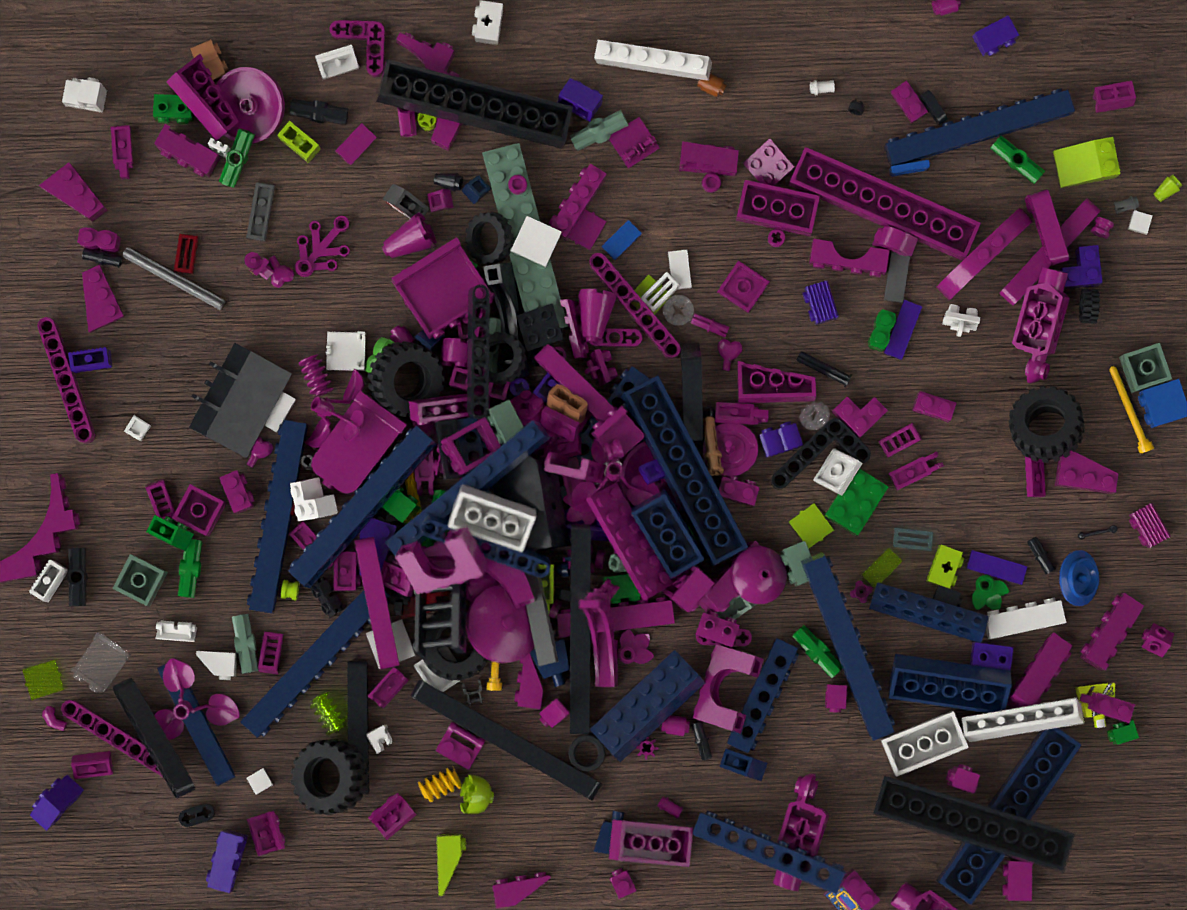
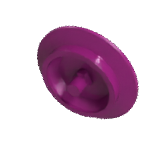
M723 423L716 426L718 450L722 453L720 458L721 467L724 468V472L720 475L728 477L745 473L753 466L758 456V443L755 435L742 424ZM704 440V443H703V457H704V460H705V462H706V464H707V460L705 459V456H704L705 453L707 452V451H706V444H705V440Z

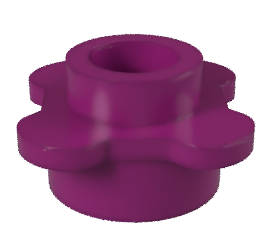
M859 580L855 583V588L850 591V596L859 599L861 603H866L867 597L872 593L873 589Z

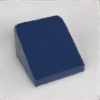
M478 175L464 186L462 192L475 204L491 188Z

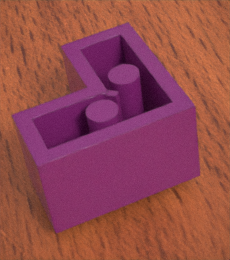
M847 396L832 413L860 438L888 410L875 397L860 410Z

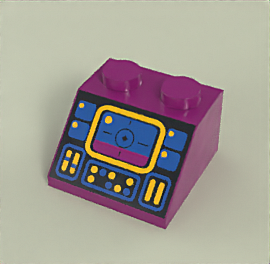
M854 869L847 873L839 894L829 891L824 893L837 910H870L880 901Z

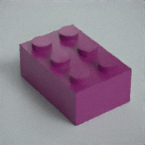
M692 566L671 578L674 584L665 588L662 592L677 606L689 613L699 606V601L703 596L706 597L713 590L712 586L715 583L697 567Z

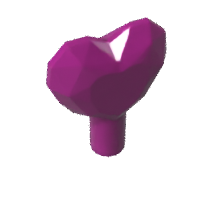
M276 256L269 258L274 271L271 275V283L274 287L280 288L285 282L293 280L294 273L292 269L285 265H280Z
M726 339L719 341L718 351L724 359L722 370L730 371L731 361L736 359L742 352L740 342H730Z
M258 436L250 451L251 457L246 465L253 468L258 459L265 458L273 451L272 443L264 442Z

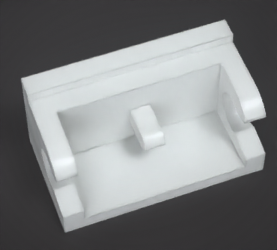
M352 45L315 56L323 79L359 69Z
M387 724L367 734L376 753L384 751L382 743H385V741L387 745L392 744Z

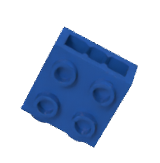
M1179 379L1139 392L1138 400L1140 406H1144L1146 412L1144 418L1146 424L1150 425L1151 428L1187 417V401Z

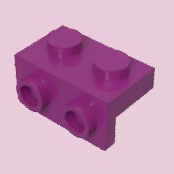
M356 551L342 552L334 561V591H357V587H361V575H358V567L360 566Z
M399 793L390 796L385 804L376 808L368 818L384 838L388 840L417 814Z
M274 811L247 819L258 856L285 848V837L280 832L278 826L280 821Z

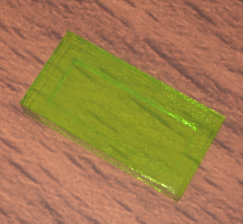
M888 548L862 576L876 588L877 582L882 583L902 560Z

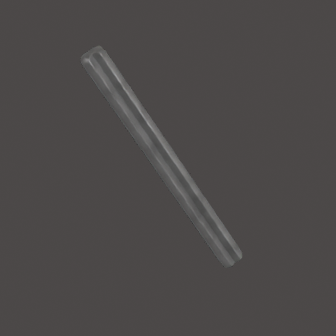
M129 247L124 250L122 256L211 306L219 310L223 308L225 300Z

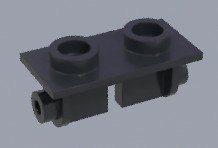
M322 577L311 587V592L315 598L319 599L322 611L331 618L343 610V604L337 594L329 596L334 589L328 579L325 580Z

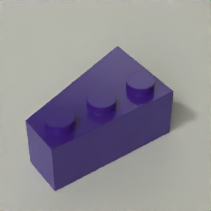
M372 518L360 531V539L374 537L379 566L382 571L384 561H387L391 554V550L385 542L398 532L399 527Z

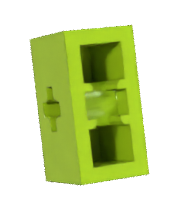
M291 121L277 135L283 143L307 163H310L321 150L314 140Z
M939 545L926 582L949 589L951 586L954 587L958 577L955 575L956 570L961 568L964 561L962 557L963 552ZM949 563L948 567L951 569L944 572L942 565Z

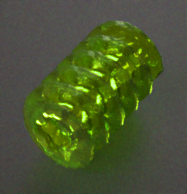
M329 691L313 699V703L310 706L311 709L317 708L314 712L315 716L321 715L318 722L325 721L322 729L329 728L326 732L327 736L346 726L342 725L346 719L338 718L342 712L334 711L338 706L330 705L334 699L326 698L330 694Z

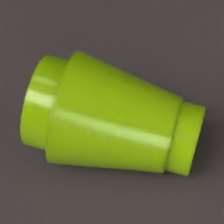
M1174 175L1167 176L1153 195L1158 201L1162 202L1180 191L1179 188L1182 187V184Z

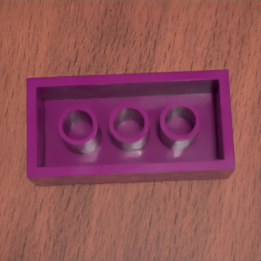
M745 180L736 221L810 237L820 196Z
M613 820L609 859L689 867L693 828Z

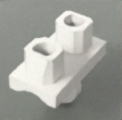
M950 304L942 324L951 326V330H956V336L961 337L962 332L976 331L980 323L977 309L967 308L966 314L959 313L960 307L958 305Z

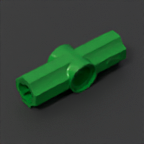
M239 128L232 148L226 155V164L219 182L235 188L242 168L248 161V153L255 134ZM235 153L240 156L239 163L234 160Z
M1002 135L990 148L1005 160L1010 168L1017 170L1033 184L1045 172V170L1027 157L1023 150L1016 148ZM1013 156L1021 157L1022 163H1015Z
M191 539L187 550L183 552V559H181L179 565L180 582L178 596L195 598L197 578H199L201 572L200 556L202 541Z
M805 625L792 635L805 650L808 657L815 664H818L828 676L833 678L842 669L841 663L830 653V649L820 639H817Z

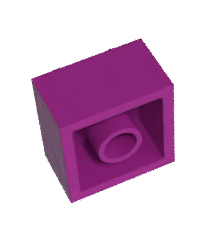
M190 484L172 519L210 537L227 503Z

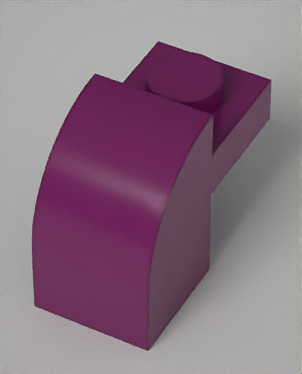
M884 226V228H878L872 246L880 249H889L899 255L912 256L918 238L899 229Z

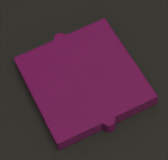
M585 210L568 238L574 241L576 245L579 244L591 250L607 221L596 216L594 212Z

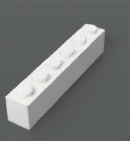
M603 40L597 41L594 56L598 64L709 81L712 61L708 56Z
M1075 698L963 717L962 723L964 737L969 742L1082 724L1084 720L1082 705Z

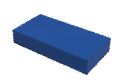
M929 160L895 165L890 167L889 172L891 177L927 171L930 164Z
M628 220L601 248L616 260L642 233Z

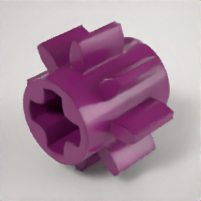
M649 737L636 747V749L640 750L637 756L643 754L645 755V760H647L650 754L652 757H655L653 751L659 749L653 745L656 740L654 739L650 742L648 741ZM643 743L651 744V751L649 753L647 751L642 752Z

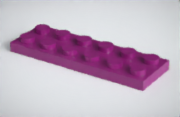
M617 482L586 499L644 601L674 584L631 514L632 508Z

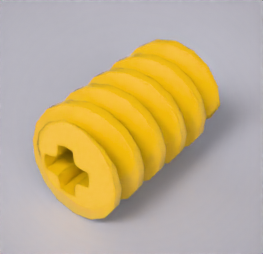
M454 766L453 772L446 768V775L440 771L439 778L432 775V782L425 778V785L420 781L418 782L424 798L430 802L434 801L433 795L440 799V792L446 796L448 795L447 789L454 792V786L458 789L462 788L460 778Z

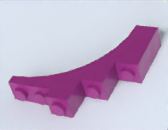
M399 32L396 38L397 43L411 51L423 63L426 69L456 77L460 76L453 71L446 72L455 55L451 45L442 42V44L437 42L433 49L430 43L416 41L413 35ZM437 117L436 127L431 138L432 144L449 151L462 124Z
M61 474L50 475V504L38 532L22 549L0 561V583L40 576L39 571H42V566L37 557L59 553V548H61L60 537H57L56 534L79 529L78 525L81 524L79 513H76L75 510H67V507H70L68 496H65L64 492L66 480Z
M437 541L434 543V546L429 548L426 546L421 547L429 561H455L446 543ZM482 543L481 547L488 550L491 548V545ZM485 558L489 564L485 572L502 585L511 597L516 609L534 602V596L525 572Z
M593 589V593H587L585 600H580V608L586 614L592 636L595 687H618V640H614V617H610V593H605V589Z

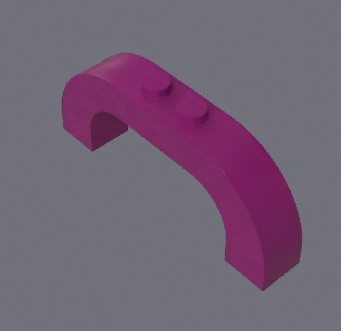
M1021 208L1017 209L947 275L936 288L950 301L973 277L1033 222L1031 218Z

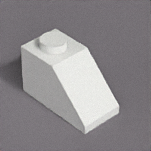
M196 651L198 658L213 675L219 676L220 680H231V676H236L237 653Z

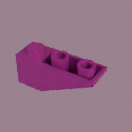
M529 653L520 659L523 669L518 671L517 683H520V690H516L514 702H518L517 706L541 709L543 687Z
M546 872L534 873L535 877L527 878V875L516 876L514 881H508L507 878L496 880V884L492 885L496 909L517 905L551 878L550 874L546 875Z

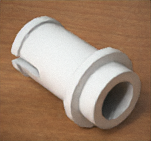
M814 80V82H810L811 94L818 95V93L835 91L833 80L820 82Z

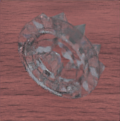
M675 295L665 302L663 313L666 320L671 324L684 325L693 317L694 307L687 297ZM672 305L678 308L685 305L682 309L683 315L677 314L673 317L675 309Z
M813 401L812 404H806V407L801 409L799 418L805 428L815 430L823 427L828 422L830 412L828 407L822 402L816 403ZM816 411L817 414L815 415V418L813 420L811 415H813V412Z

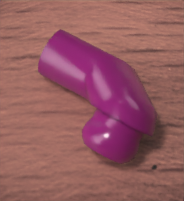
M47 706L42 712L46 724L49 727L64 731L67 722L56 719L54 715L55 708Z

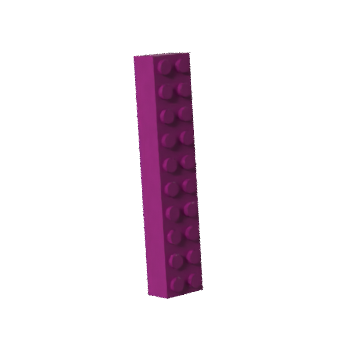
M807 147L804 148L788 185L802 192L820 196L819 199L883 227L888 226L904 231L918 238V242L961 261L967 257L981 224L978 221Z

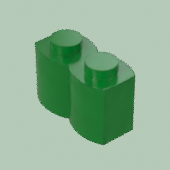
M882 309L877 314L874 320V330L868 339V348L879 352L886 348L890 340V330L896 321L895 313Z

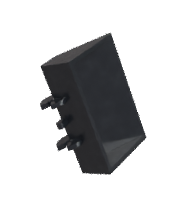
M234 343L222 367L210 361L209 365L219 372L213 383L208 380L204 382L205 385L210 387L205 398L203 399L195 394L191 396L202 404L189 428L247 458L292 374Z

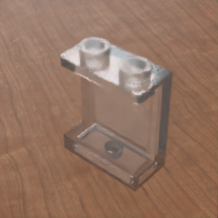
M97 632L93 637L94 640L76 666L72 667L70 671L74 673L73 677L78 681L83 682L84 680L89 683L88 687L95 693H99V691L105 693L132 654L101 632Z

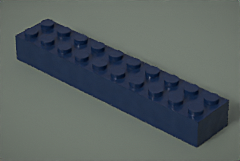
M659 376L623 393L621 397L635 424L644 433L643 439L654 460L658 461L665 473L664 479L710 567L748 548Z
M1059 728L1040 730L987 807L1030 820L1075 756L1081 744ZM962 842L936 881L971 905L1005 855Z

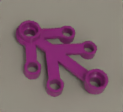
M345 216L335 218L334 228L321 243L319 235L321 230L320 223L312 221L309 224L313 252L309 257L307 256L306 248L309 244L308 238L305 235H300L297 238L300 260L296 262L295 270L299 276L308 277L313 271L317 270L333 272L338 268L335 260L330 259L322 263L314 262L319 257L335 255L347 257L350 254V249L346 245L327 248L340 232H345L349 228V221ZM341 221L345 222V226L343 228H340L338 226L339 222ZM313 224H318L317 230L312 229ZM301 238L306 239V243L303 245L299 243ZM342 248H347L346 254H341ZM331 262L335 263V267L333 269H330L328 267L329 263ZM303 265H308L307 271H302Z

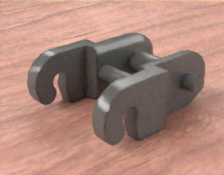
M478 679V691L466 692L464 682L462 683L464 695L467 694L468 698L466 704L469 703L470 707L471 703L481 702L483 704L482 700H484V697H481L480 691H483L480 679ZM479 694V698L470 699L469 695Z

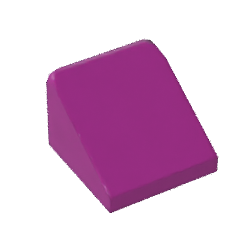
M441 189L427 194L431 212L454 208L450 190Z

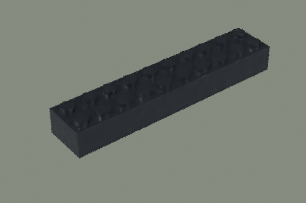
M387 59L383 69L376 101L560 149L566 142L573 106Z
M884 776L873 812L879 817L1061 873L1065 872L1075 838L1074 833L887 776Z

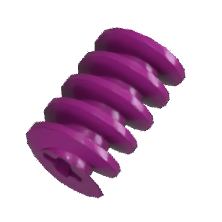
M318 354L305 358L298 363L299 366H305L301 372L308 373L304 376V380L310 381L307 383V387L313 388L309 393L315 395L314 397L325 395L334 390L333 387H327L331 380L324 379L329 374L322 373L326 366H319L323 359H317Z

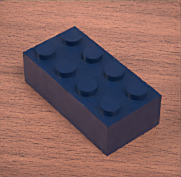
M665 489L632 508L631 514L670 578L677 576L704 560L703 551Z

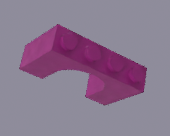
M468 527L451 531L445 541L456 562V566L453 568H440L431 563L418 541L401 546L395 557L417 594L429 593L434 589L446 588L455 583L461 584L472 578L478 579L485 574L489 564Z
M716 644L711 654L710 665L705 673V684L700 689L699 700L694 707L693 718L741 733L746 715L727 709L721 703L719 687L722 680L734 672H741L758 678L764 659Z

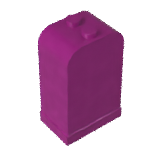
M361 391L343 415L350 419L354 411L360 410L364 412L365 423L359 430L357 437L352 441L344 439L343 433L348 422L340 419L312 459V469L318 476L324 479L322 483L332 491L336 488L343 494L350 496L355 495V491L363 485L368 476L378 469L382 460L387 457L400 438L409 429L405 423Z

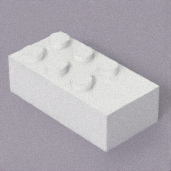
M462 484L449 518L448 527L456 530L468 527L473 536L523 552L536 518V510Z
M954 711L947 712L880 739L896 777L969 748Z

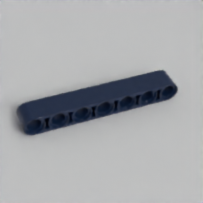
M434 515L425 517L421 526V531L425 536L445 543L448 537L444 531L456 529L448 527V520ZM429 522L433 523L436 528L430 530L426 527V524ZM473 536L485 558L537 577L548 575L551 564L548 557L525 548L523 552ZM488 543L491 545V548L485 550L481 547V544ZM505 549L509 551L510 554L508 556H502L499 551ZM520 556H525L528 559V562L521 563L519 562L518 558ZM538 563H544L546 565V568L540 570L536 567V565Z
M166 664L157 668L162 680ZM191 687L183 688V700L190 702L192 708L199 707L200 705ZM180 689L176 692L168 690L175 705H177L180 698ZM203 710L190 713L183 721L216 785L220 786L235 778V773Z

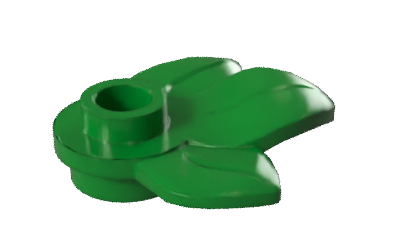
M982 575L976 580V590L972 594V602L976 610H980L984 605L992 610H1000L1002 603L1001 595L1009 593V589L1004 582L993 580L988 575ZM983 581H986L988 583V587L986 589L982 587Z

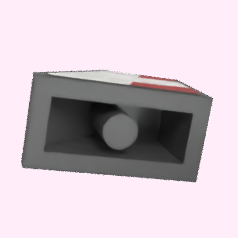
M395 184L391 185L383 198L385 202L408 218H411L418 212L425 216L429 210V207L406 189Z

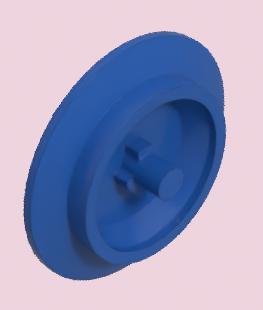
M1076 550L1069 553L1062 563L1060 587L1065 599L1070 604L1084 606L1096 594L1099 585V571L1089 553Z

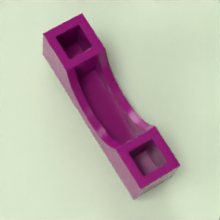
M813 239L809 264H813V267L818 269H824V266L832 267L833 271L843 272V269L851 270L852 274L866 272L870 273L869 276L881 277V275H885L887 270L889 250L870 247L868 252L861 258L846 259L836 252L833 241Z

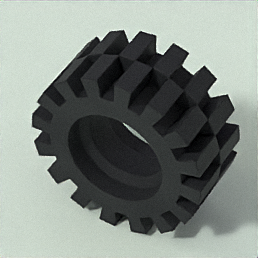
M1082 289L1079 298L1080 323L1096 324L1100 308L1099 290Z

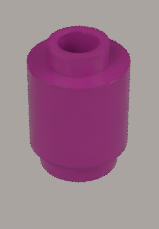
M960 0L932 1L935 15L943 16L958 12V7H961Z
M398 325L390 331L392 333L390 338L393 342L402 343L405 341L415 343L416 341L405 326L401 327Z
M671 715L662 723L661 731L670 735L684 736V733L689 732L690 722L686 721L687 717Z

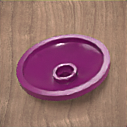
M755 546L745 549L737 556L732 566L731 578L736 592L744 600L753 604H766L779 597L784 590L787 572L782 558L774 550L764 546ZM763 571L766 572L765 578L762 576Z

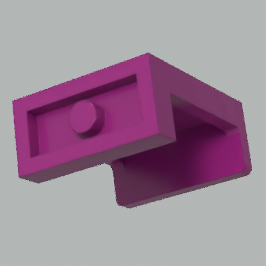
M548 452L544 461V471L602 484L606 469L605 464L582 459L580 470L567 468L568 456Z

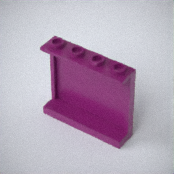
M457 237L392 277L393 285L429 339L440 337L445 333L443 330L449 326L451 329L456 327L465 316L468 318L469 290L473 286L480 284L487 286L462 249ZM477 288L475 295L478 299L483 297V292ZM489 290L491 304L493 303L492 299H494V293H491V291Z

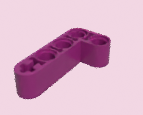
M1046 189L1027 195L1025 197V204L1029 214H1033L1048 265L1052 266L1069 261L1068 251L1049 191Z

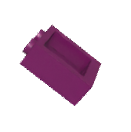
M485 417L441 441L443 444L442 450L446 455H449L452 461V468L459 475L478 466L501 447ZM476 428L490 453L466 466L452 440Z

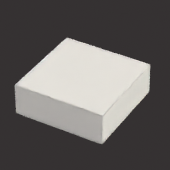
M1134 210L1128 230L1147 235L1152 215Z
M134 415L124 432L142 441L151 425Z
M264 768L247 777L255 794L273 785Z

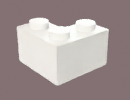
M73 78L72 81L66 80L62 103L69 107L103 113L107 90L95 78H88L87 80Z
M319 477L290 483L298 521L321 518L338 513L334 494L323 496Z

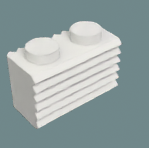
M48 560L46 567L40 573L38 580H35L36 583H33L34 586L31 587L32 590H29V592L40 600L49 602L69 569L56 561Z

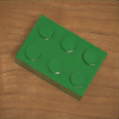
M859 468L842 496L837 494L824 517L852 535L858 536L889 487Z

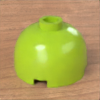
M468 775L469 777H465L460 793L461 797L464 796V803L460 802L461 811L466 814L484 812L489 803L493 802L494 793L491 791L487 780L480 776Z

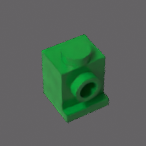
M1133 719L1127 724L1124 722L1116 723L1113 725L1114 728L1107 731L1108 739L1110 742L1113 741L1114 745L1139 738Z

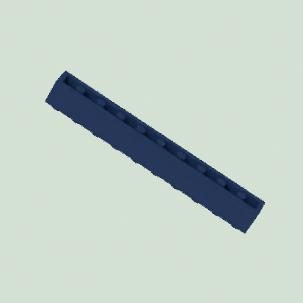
M1062 89L1052 91L1051 95L1044 96V94H1040L1026 102V99L1015 102L1014 106L1008 107V105L998 107L997 111L991 113L989 110L980 112L979 116L974 118L970 115L961 118V121L957 123L949 121L942 124L943 127L935 128V126L926 128L920 134L912 132L903 139H899V137L889 139L884 148L890 167L907 164L1072 115L1075 109L1069 90L1062 91Z
M284 420L283 424L279 425L278 435H281L280 442L276 443L275 446L277 459L276 462L273 461L271 473H274L273 481L270 480L268 484L270 497L269 500L266 499L264 511H267L266 518H263L261 522L263 536L258 539L257 548L260 549V552L254 561L256 574L252 575L250 583L253 590L247 599V605L250 606L249 610L272 614L275 611L292 518L291 507L294 499L291 495L290 483L298 482L301 459L308 425L305 423Z
M530 422L385 542L396 556L403 545L417 541L421 545L429 538L421 531L425 517L434 515L449 521L462 484L483 492L487 491L551 438L540 422ZM429 522L426 524V527L430 530L436 528L433 523Z
M418 426L411 428L406 433V438L393 448V453L382 460L378 470L372 472L367 478L368 481L355 491V496L343 504L340 513L330 519L329 525L325 530L322 529L317 534V539L305 547L302 556L291 563V568L288 572L303 586L311 588L436 447L437 443Z
M819 553L802 560L801 564L870 738L875 741L894 733L892 726L895 725L891 714H887L886 708H888V704L885 698H881L879 691H881L880 684L872 676L875 672L871 662L867 663L865 658L868 655L865 646L859 643L858 638H861L857 627L852 625L853 615L850 609L846 610L844 603L847 600L843 591L839 592L837 587L840 585L837 575L832 574L830 568L833 567L830 557Z
M364 590L240 721L257 738L260 736L265 737L271 730L269 726L274 721L278 723L284 717L283 711L287 707L291 709L298 702L297 696L300 693L304 695L311 688L309 684L312 680H318L325 673L323 669L327 664L331 666L338 659L336 655L340 651L344 652L351 645L349 641L354 636L357 638L364 631L362 627L367 622L371 623ZM385 591L386 600H387V605H388V604L391 602V601L389 600V598L391 597V595L388 594V593Z

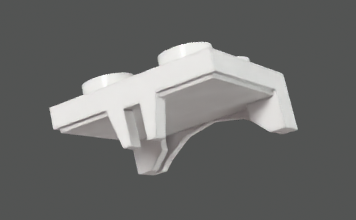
M327 332L326 370L353 371L356 369L358 371H365L366 332Z

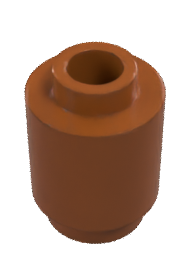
M711 73L709 81L699 80L697 84L701 88L700 90L715 97L718 94L722 95L727 85L724 84V79Z

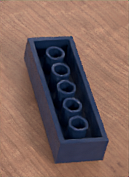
M674 650L590 730L613 756L621 762L701 688L705 682Z
M895 654L889 680V698L984 713L1004 711L1012 685L1011 671Z

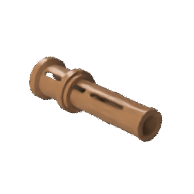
M706 417L703 419L707 451L704 456L707 460L710 475H720L724 472V468L721 467L720 458L722 453L718 450L715 419L713 417Z

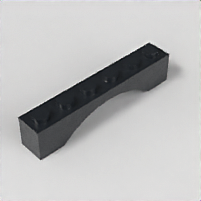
M512 262L484 266L486 285L491 293H494L502 332L513 335L525 348L516 317L520 315ZM502 343L498 361L500 373L511 366L514 358L512 347L506 343ZM527 360L524 363V370H521V375L516 378L530 376Z

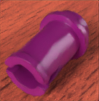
M664 796L657 805L660 811L663 809L676 819L683 810L682 807L670 801L669 797L665 798Z

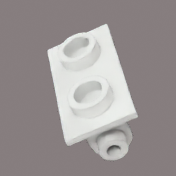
M161 620L156 623V629H158L156 639L194 642L197 627L192 622H178L177 626H174L173 621Z

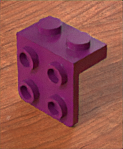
M545 406L541 413L540 423L544 428L574 442L590 419V413L586 411L585 419L579 424V422Z
M615 406L607 413L609 417L604 422L600 420L593 426L595 430L591 434L602 446L605 442L611 443L615 439H619L625 455L644 438V433L628 417L627 411L622 406L619 408Z

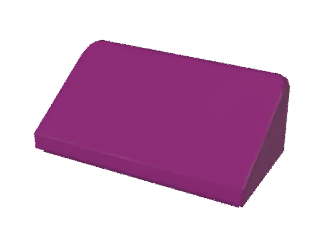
M110 751L72 756L71 766L74 779L113 775Z

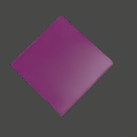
M738 260L717 293L746 313H749L770 281Z

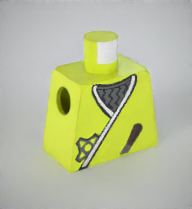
M1115 683L1075 687L1078 700L1081 694L1092 696V692L1115 698ZM1080 702L1083 716L1093 717L1095 728L1106 727L1105 715L1092 712L1090 709H1087L1089 704Z

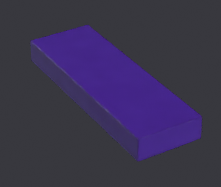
M907 300L903 301L884 354L902 360L922 306Z
M971 550L966 569L1022 585L1027 566Z

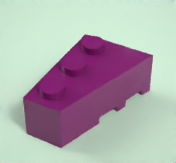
M167 124L163 126L154 143L161 151L160 155L169 160L171 157L178 160L177 164L186 169L188 166L193 168V172L200 177H204V175L210 177L220 160V156L198 142L190 140L186 135L179 134L170 129V126Z
M1072 450L1070 451V456L1059 458L1055 486L1108 494L1116 493L1118 473Z

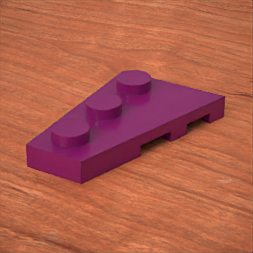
M98 265L83 272L88 332L91 333L123 318L124 315L101 266Z

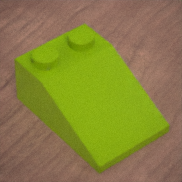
M1113 137L1093 140L1053 151L1060 188L1113 179L1120 175Z
M439 834L437 836L439 896H443L463 851L466 850V838H462V834Z

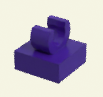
M656 459L638 468L647 485L665 477V473Z

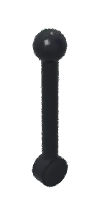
M1112 525L1110 528L1098 531L1080 532L1078 538L1083 540L1085 537L1097 534L1115 533L1118 529L1117 526Z

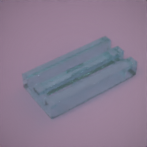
M894 528L892 547L931 552L933 532ZM900 532L908 534L929 536V538L920 539L912 537L898 536V533ZM898 540L928 543V547L899 544Z

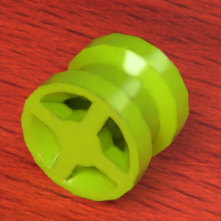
M419 113V126L425 131L433 130L436 127L437 118Z
M284 580L281 598L286 599L289 597L297 601L300 582L295 581L291 583L288 580Z

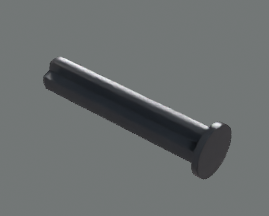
M800 352L797 357L798 362L844 384L845 388L852 377V374L848 375L804 352Z

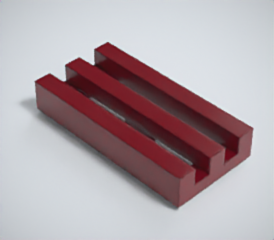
M179 234L174 272L194 273L199 241L198 236ZM184 238L187 240L185 246L183 266L182 268H179ZM191 239H192V240H193V246H192L191 260H190L189 269H187L189 249H190V243H191Z

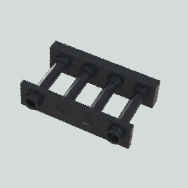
M467 580L461 584L455 583L446 588H437L429 592L452 591V599L447 602L427 604V593L417 594L414 590L416 608L413 650L421 658H426V649L450 646L458 654L466 653ZM452 610L450 620L426 622L427 612ZM451 627V636L449 638L426 641V630Z

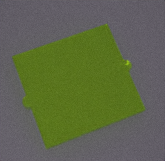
M55 660L22 670L26 681L25 686L28 688L31 700L64 690L61 681L62 674L59 673Z

